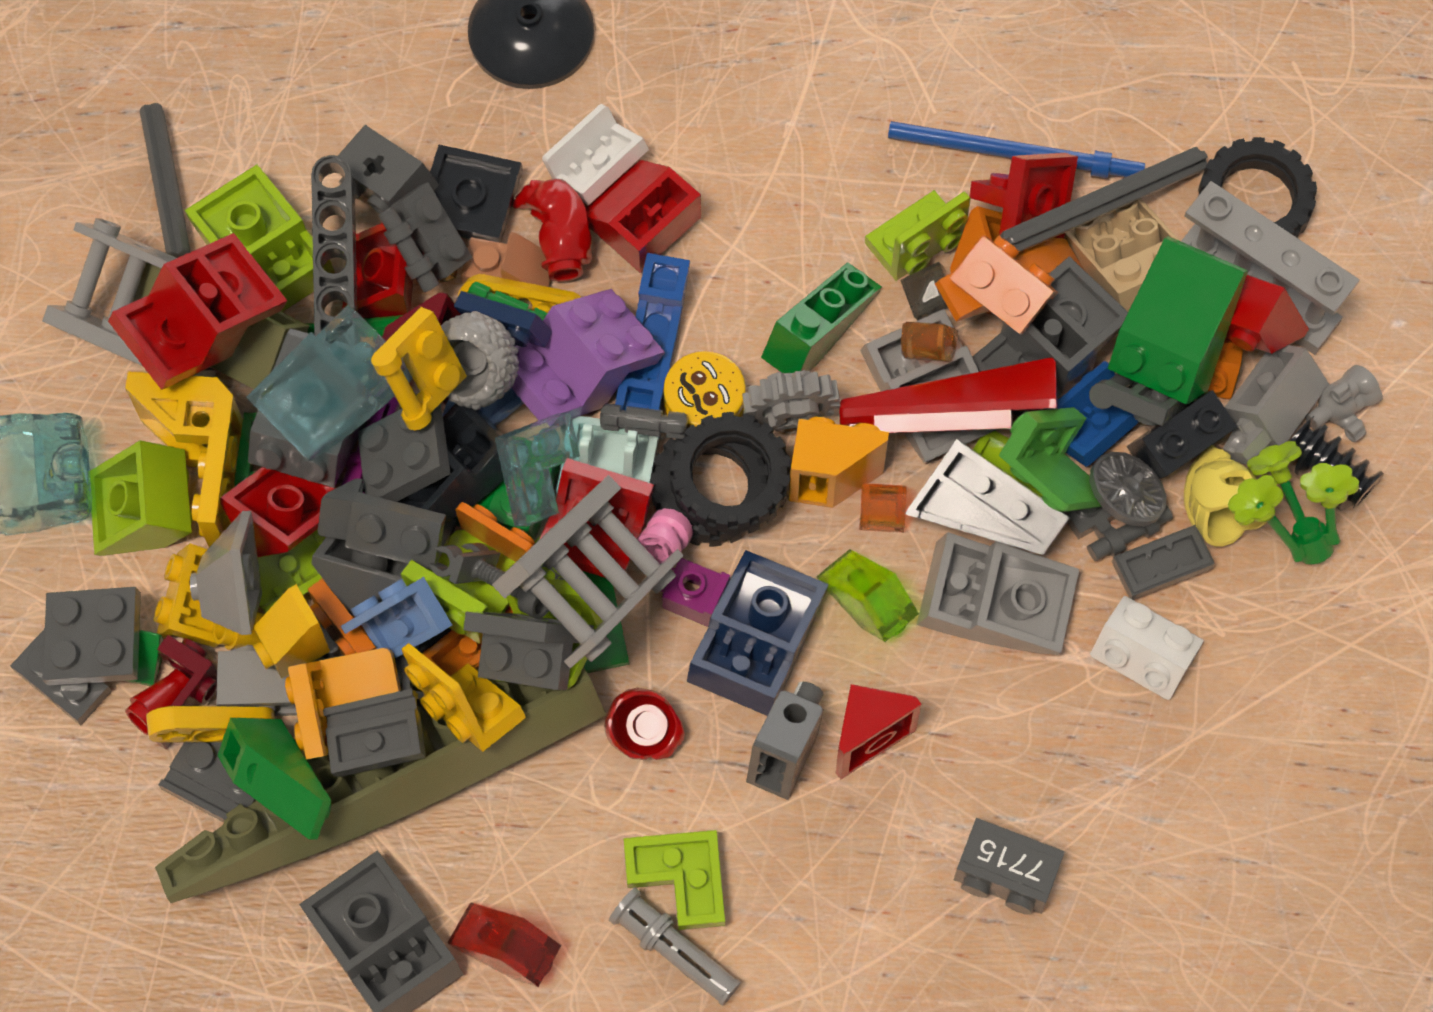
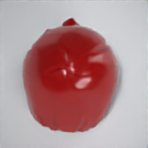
M636 687L627 689L613 700L604 724L605 734L610 744L631 759L646 760L652 758L659 760L668 758L684 741L685 731L682 722L667 698L661 693L649 689Z

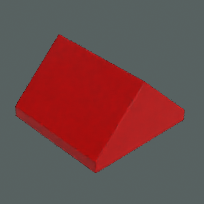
M383 223L356 234L358 319L398 316L411 311L414 279H410L404 269L407 263L396 245H390L385 237L384 232L387 230ZM344 301L342 304L341 315L346 311L348 304Z
M261 467L220 497V504L231 523L242 511H252L257 557L288 552L315 532L319 524L321 499L325 494L336 488Z
M850 685L835 771L840 780L916 731L922 705L916 696Z

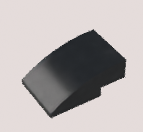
M457 403L443 416L451 474L397 501L406 505L445 514V523L457 517L455 509L461 502L471 507L504 481L526 458L479 409H469L459 406Z

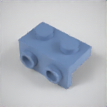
M422 577L409 586H406L404 580L400 579L378 593L382 599L380 603L374 595L350 610L355 618L341 625V628L346 634L362 625L377 649L389 648L394 653V658H397L403 654L401 648L408 643L416 647L452 626V623L427 581Z

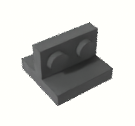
M466 611L463 630L483 633L478 677L554 690H567L570 668L564 661L572 653L573 643L579 642L557 619L544 617L535 619L529 615L518 613Z

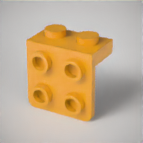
M379 648L288 667L289 676L285 680L286 694L290 703L295 704L298 722L295 723L294 734L299 749L304 750L306 760L329 755L326 737L327 720L323 713L324 708L401 691L394 653L391 649Z

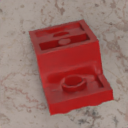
M232 233L163 264L149 295L114 310L108 322L160 389L163 390L232 357L247 327L282 311L288 300L237 236Z

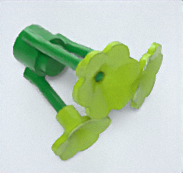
M1295 441L1268 446L1262 449L1259 455L1249 459L1247 466L1253 475H1262L1270 472L1271 475H1263L1257 480L1253 478L1244 480L1238 487V493L1229 500L1228 508L1235 514V520L1240 525H1249L1254 521H1267L1290 549L1295 562L1302 561L1305 564L1311 565L1319 564L1327 560L1334 552V545L1341 542L1336 529L1335 507L1345 502L1348 495L1358 491L1359 480L1352 476V469L1349 466L1341 464L1331 466L1327 463L1314 465L1311 473L1301 476L1300 487L1306 491L1307 499L1315 503L1321 502V505L1325 507V526L1316 517H1305L1289 481L1292 475L1288 465L1291 461L1300 457L1302 454L1300 447L1296 445ZM1284 495L1296 520L1292 536L1275 516L1274 507L1283 500Z

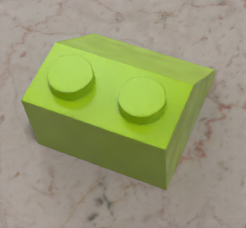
M140 440L89 471L94 555L106 556L166 548L192 533V513L190 511L188 494L189 474L186 468L185 449Z

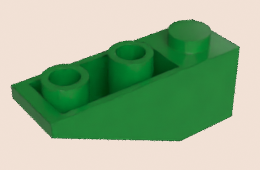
M847 262L776 321L761 358L782 373L810 371L823 359L879 294L882 286Z
M230 717L217 756L232 782L307 839L318 840L323 823L330 815L331 799L281 719Z

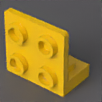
M410 643L401 648L409 664L404 668L405 673L411 682L419 690H422L424 694L420 699L423 708L435 721L441 718L444 719L449 730L460 742L464 743L466 740H469L484 752L526 718L521 706L487 678L478 677V671L470 664H466L450 677Z

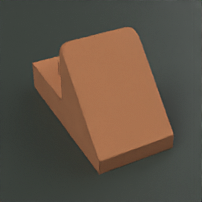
M510 232L507 244L470 238L468 250L473 258L463 264L461 272L462 283H465L471 276L485 274L550 287L551 280L549 279L548 271L541 267V263L546 258L541 248L515 232Z

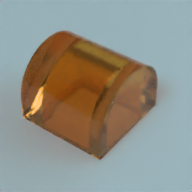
M906 321L902 325V354L905 359L951 362L956 351L958 331L956 328L945 324Z
M861 483L859 530L904 533L907 486Z

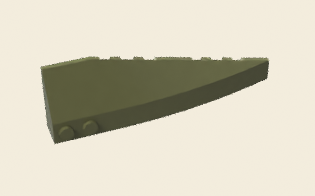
M583 667L576 683L572 687L567 688V690H554L488 679L521 706L526 718L484 752L469 740H466L464 743L460 742L449 730L444 719L441 718L435 721L423 706H417L418 712L421 715L426 758L338 778L331 774L329 755L307 759L308 764L312 767L313 772L331 799L330 815L323 823L318 840L307 839L258 801H254L246 808L240 803L226 814L227 818L221 827L213 833L204 830L155 867L167 899L170 903H174L219 889L355 839L432 805L606 716V713L589 675ZM415 685L413 686L412 689L414 691L422 692V690H419Z

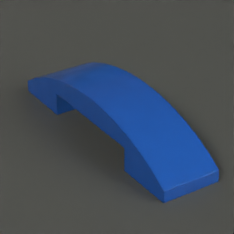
M647 253L635 317L651 333L653 339L665 353L657 364L626 375L618 387L615 401L616 405H622L621 410H626L627 406L657 410L662 408L664 381L673 361L684 305L690 260Z

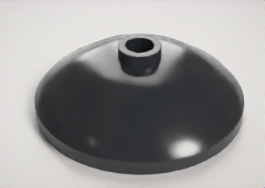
M478 0L469 17L468 40L474 59L490 77L511 87L538 89L564 81L583 65L593 45L594 23L591 10L585 0ZM526 14L536 15L533 19L523 18Z

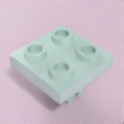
M578 416L571 419L556 493L558 492L562 468L567 458L651 483V473L654 469L653 463L656 458L660 437L638 434L637 431L628 430V433H626L625 428L621 427L618 432L603 430L600 426L599 418Z

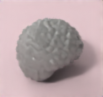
M478 311L463 313L449 319V321H445L441 327L467 375L447 396L449 400L457 403L459 406L478 410L481 407H486L496 402L497 399L503 398L504 393L513 386L519 370V360L516 356L518 349L514 347L515 339L511 338L509 331L498 320L481 314Z

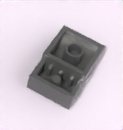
M378 850L299 904L372 1012H411L464 975L453 955L434 931L424 913Z

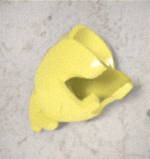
M1213 445L1205 449L1189 468L1184 485V506L1191 525H1196L1198 531L1208 544L1226 546L1238 540L1245 530L1261 528L1267 521H1254L1249 525H1240L1235 520V514L1228 508L1229 500L1238 493V487L1244 480L1249 478L1257 480V478L1248 468L1237 461L1231 460V455L1228 452L1217 449Z

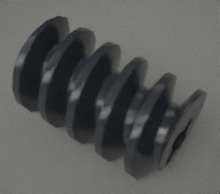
M1313 416L1290 439V441H1295L1302 451L1300 457L1297 458L1298 461L1294 472L1298 476H1302L1319 463H1327L1331 466L1340 464L1349 466L1352 469V476L1359 480V489L1356 493L1348 495L1347 500L1336 508L1342 511L1354 505V509L1374 489L1384 473L1379 471L1370 477L1365 475L1370 461L1366 459L1357 465H1353L1352 460L1356 450L1352 447L1340 454L1338 449L1342 438L1338 436L1329 442L1324 441L1328 427L1323 425L1312 431L1310 427Z

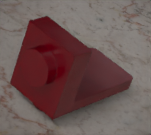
M167 635L157 649L165 664L173 669L180 670L190 679L171 706H199L200 703L205 705L211 700L217 690V670L214 664L204 658L207 652L192 640L184 638L182 642H179ZM157 742L164 749H168L172 743Z

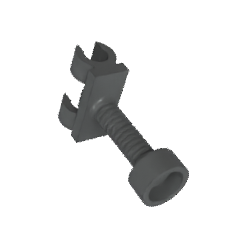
M467 543L462 545L461 547L473 551L469 553H463L459 547L454 545L436 547L435 550L448 555L450 560L449 567L440 562L430 563V567L436 575L440 577L450 576L449 581L455 584L483 581L492 586L505 573V571L496 567L501 553L489 550L483 543ZM518 586L510 594L518 599L519 610L535 619H540L549 612L530 590L525 592Z

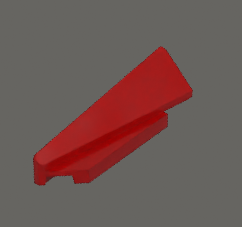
M1045 358L845 398L840 401V425L854 426L855 424L866 423L875 425L880 431H886L889 434L1011 429L1013 425V411L1058 409L1056 361L1053 358Z

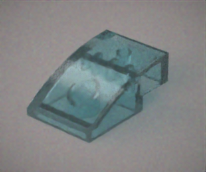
M348 304L317 336L311 332L246 398L308 461H311L352 433L395 396L385 377L377 374L371 363L373 354L386 340ZM402 360L401 369L408 382H410L413 378Z

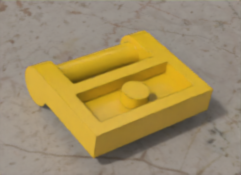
M420 307L371 358V363L377 374L385 377L402 408L401 417L408 429L414 431L420 430L430 423L432 418L431 412L467 377L434 312ZM402 360L420 391L417 395H415L401 369Z

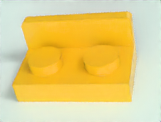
M189 543L177 555L172 554L169 558L164 579L170 582L166 597L162 596L157 603L153 619L155 623H159L157 634L162 635L163 639L167 635H174L180 638H188L213 648L220 645L216 644L214 640V622L201 616L199 600H192L190 591L191 573H197L202 555L208 550L207 548Z

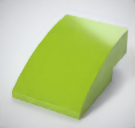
M258 164L184 210L206 245L232 233L237 236L288 300L281 312L314 292L313 237L306 230L301 217ZM328 260L324 265V270L335 274L332 263Z

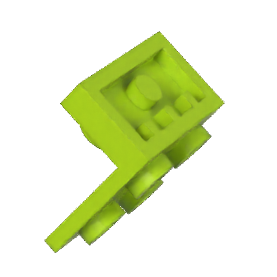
M933 190L865 236V244L895 281L906 274L913 276L928 265L931 257L942 250L949 252L958 246L968 219L971 198L964 191L945 203L937 192Z

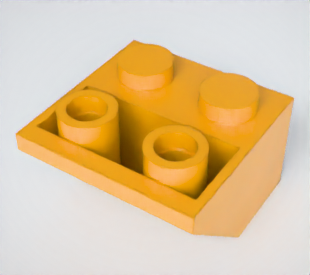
M812 417L809 420L799 419L790 472L789 501L834 508L884 473L889 432L880 431L877 426L866 423H859L854 426L839 425L825 417Z

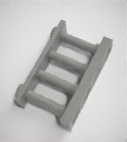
M1210 181L1185 212L1184 217L1195 224L1181 242L1248 270L1247 275L1284 287L1309 328L1305 337L1295 342L1316 355L1340 324L1343 316L1338 314L1337 310L1357 286L1360 279Z
M95 218L94 224L76 222L73 230L93 239L72 301L68 300L66 306L47 305L42 322L142 366L108 320L114 310L133 302L146 262L162 268L163 264L176 259V257L120 234L121 226L101 218ZM111 246L130 256L109 317L104 316L103 320L91 315L93 309L89 305L109 247ZM209 367L192 376L215 377L217 370Z
M609 475L492 584L504 598L509 596L518 586L525 592L530 590L572 634L580 645L564 661L569 668L584 656L590 662L598 657L612 643L606 635L651 589L657 594L675 578L676 574L671 568L684 556L677 549L660 564L611 512L614 507L608 501L621 487ZM587 521L593 526L598 524L647 576L639 585L589 533L592 528L586 523ZM565 542L571 548L576 545L625 598L617 607L567 555L569 550L564 545ZM542 564L548 570L553 567L603 620L595 630L585 622L543 577L546 572L542 569Z

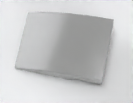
M945 309L871 341L860 350L880 391L979 372L968 347H962ZM995 430L904 434L923 463H926L947 453L956 439L967 444Z
M947 532L935 545L917 625L985 644L1028 652L1059 655L1063 647L1079 569L997 541L988 546Z

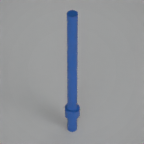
M894 121L890 122L888 138L1006 158L1018 155L1068 153L1078 156L1076 169L1091 171L1090 176L1108 178V174L1127 177L1145 169V163L1112 158V153L1095 150L1094 154Z

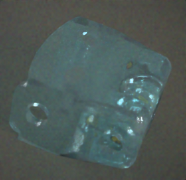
M18 413L0 416V534L8 536L40 532L62 524L76 523L87 519L92 510L88 439L84 432L83 418L73 413L48 415Z

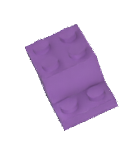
M608 289L551 307L543 320L552 331L546 347L528 343L527 347L514 346L518 349L516 356L519 360V370L511 388L542 426L546 428L602 409V406L608 403L628 373L657 364L665 352L653 339L651 333L642 326L626 307L625 302L612 289Z

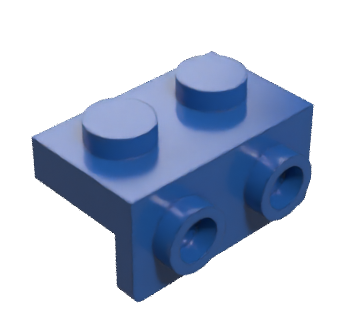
M1103 361L1093 371L1085 374L1079 383L1060 399H1057L1058 409L1075 407L1087 418L1065 452L1085 467L1093 463L1139 423L1134 418V414L1113 405L1106 409H1100L1090 401L1089 391L1091 387L1100 380H1109L1115 375V372L1107 369L1109 365L1107 361Z

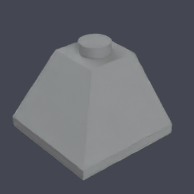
M242 511L202 555L197 573H191L190 576L191 597L193 601L199 600L201 616L241 635L252 633L262 597L252 511Z

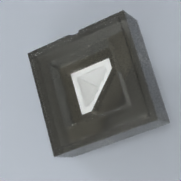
M940 262L900 280L913 316L917 321L948 308L935 286L939 279L947 276L946 270Z

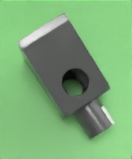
M802 681L798 683L794 694L788 691H781L753 743L746 779L747 783L789 800L819 733L824 711L819 704L824 694L818 686Z

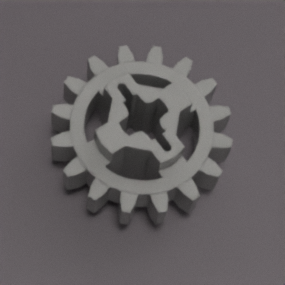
M814 371L777 372L768 376L767 379H761L760 386H749L748 392L742 394L744 413L756 417L755 422L761 425L763 422L767 423L775 431L797 428L799 419L809 420L812 417L834 415V409L840 408L837 380H831L828 374L818 377V373Z

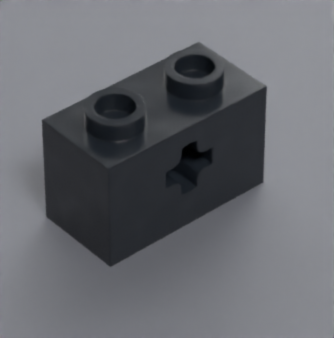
M1211 390L1190 402L1163 426H1154L1126 447L1132 456L1141 459L1161 479L1237 428V425L1217 395Z

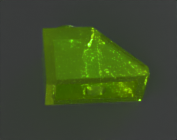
M851 549L816 576L818 580L829 584L827 591L863 630L884 642L900 634L907 624L919 615L896 573Z

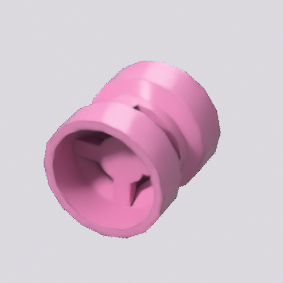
M664 508L653 514L646 529L639 535L637 540L661 564L677 549L682 552L692 538L693 529L688 518L681 512Z

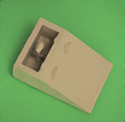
M1142 199L1067 231L1064 236L1083 269L1127 312L1164 238L1169 236L1179 240Z

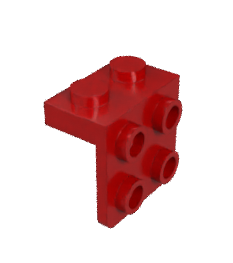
M567 458L562 468L556 502L540 539L608 475L621 487L608 501L614 507L611 512L638 539L646 523L654 484ZM587 521L586 523L592 528L589 533L626 572L631 559L598 524L593 526ZM566 542L564 543L569 550L567 555L582 571L605 577L576 545L571 548Z

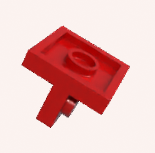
M1068 153L1012 156L1009 175L991 173L990 180L972 181L969 197L1003 208L999 235H1001L1003 231L1071 202L1078 156ZM1065 233L1058 235L1054 238L1064 239Z

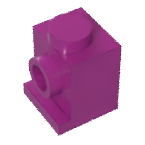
M681 558L676 567L671 568L676 574L675 578L660 591L663 592L662 608L708 627L710 617L730 581V575L725 572L717 573ZM688 581L700 587L695 591H688L683 585Z

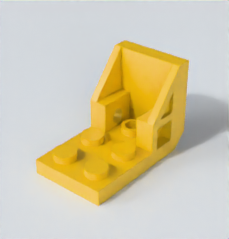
M128 371L125 389L141 422L166 446L185 449L186 465L188 467H198V477L203 479L201 494H195L193 497L192 520L197 521L200 537L205 538L210 548L231 524L220 504V497L235 487V471L243 419L234 396L218 377L190 376L161 390L149 373Z

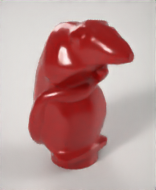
M563 179L531 180L530 184L524 186L515 197L512 206L514 209H531L530 214L543 223L538 237L546 260L541 263V267L548 271L549 279L557 282L577 279L583 275V265L591 263L593 258L591 248L592 237L589 231V222L584 203L575 189Z

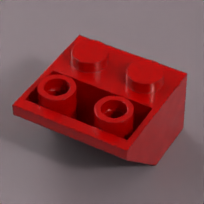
M639 160L586 208L589 228L639 273H642L647 253L661 255L701 218V194L671 167Z

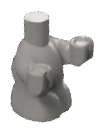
M1352 366L1343 374L1342 378L1329 384L1323 390L1318 407L1305 416L1306 421L1314 416L1311 427L1315 430L1327 421H1331L1344 429L1349 440L1356 442L1366 434V430L1362 420L1358 419L1355 413L1363 407L1375 405L1383 399L1379 383L1374 375L1363 366Z

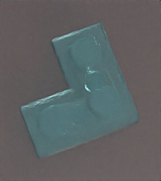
M557 413L495 438L515 526H529L559 513L549 469L565 463L567 458L575 459L580 456L571 413Z

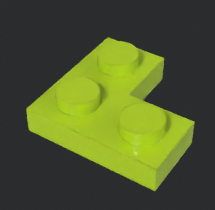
M717 830L623 838L628 888L674 884L678 930L725 926Z

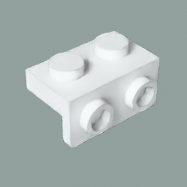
M600 104L544 154L542 160L552 179L557 178L566 181L575 189L583 203L589 206L649 149L641 136L617 124L609 107Z
M1124 595L1105 623L1090 655L1099 662L1169 700L1197 655L1204 640L1190 633L1186 628L1176 625L1151 611L1147 606L1137 603Z

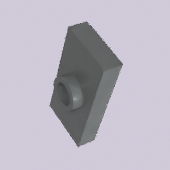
M1196 525L1113 556L1112 564L1128 597L1132 600L1212 570L1215 565Z

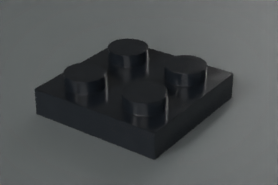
M439 144L430 173L439 184L434 193L460 237L467 239L473 237L502 242L522 175V163Z

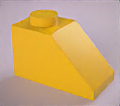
M297 584L288 588L253 626L259 638V642L252 645L265 669L274 665L281 679L289 675L288 667L313 662L330 652L320 624Z

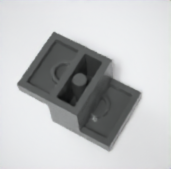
M1070 256L1049 273L1055 279L1050 286L1058 291V294L1054 299H1050L1024 333L1019 334L1003 321L1001 333L972 357L979 372L1053 358L1056 361L1057 399H1060L1079 383L1085 374L1093 371L1098 351L1118 335L1128 312ZM1025 410V411H1013V412L1019 417V416H1021L1022 414H1024L1025 412L1040 411V410Z

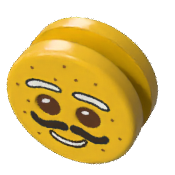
M709 351L688 354L679 359L666 375L664 381V406L666 414L668 415L669 411L687 414L688 428L691 425L697 427L701 424V419L713 415V418L722 417L724 412H734V416L742 417L744 413L742 394L746 393L744 377L738 366L722 354Z

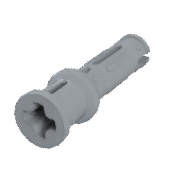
M636 887L633 888L614 909L609 921L613 925L620 923L640 940V947L644 950L651 952L655 949L723 1006L734 994L741 982L733 978L708 957L705 952L672 927L674 922L669 914L664 913L661 915L640 898L641 891ZM633 912H635L641 918H643L648 923V925H644L635 916H633ZM664 937L673 943L672 947L663 940ZM683 951L697 964H699L703 969L710 973L711 978L707 977L703 972H701L686 958H684L680 954V952Z

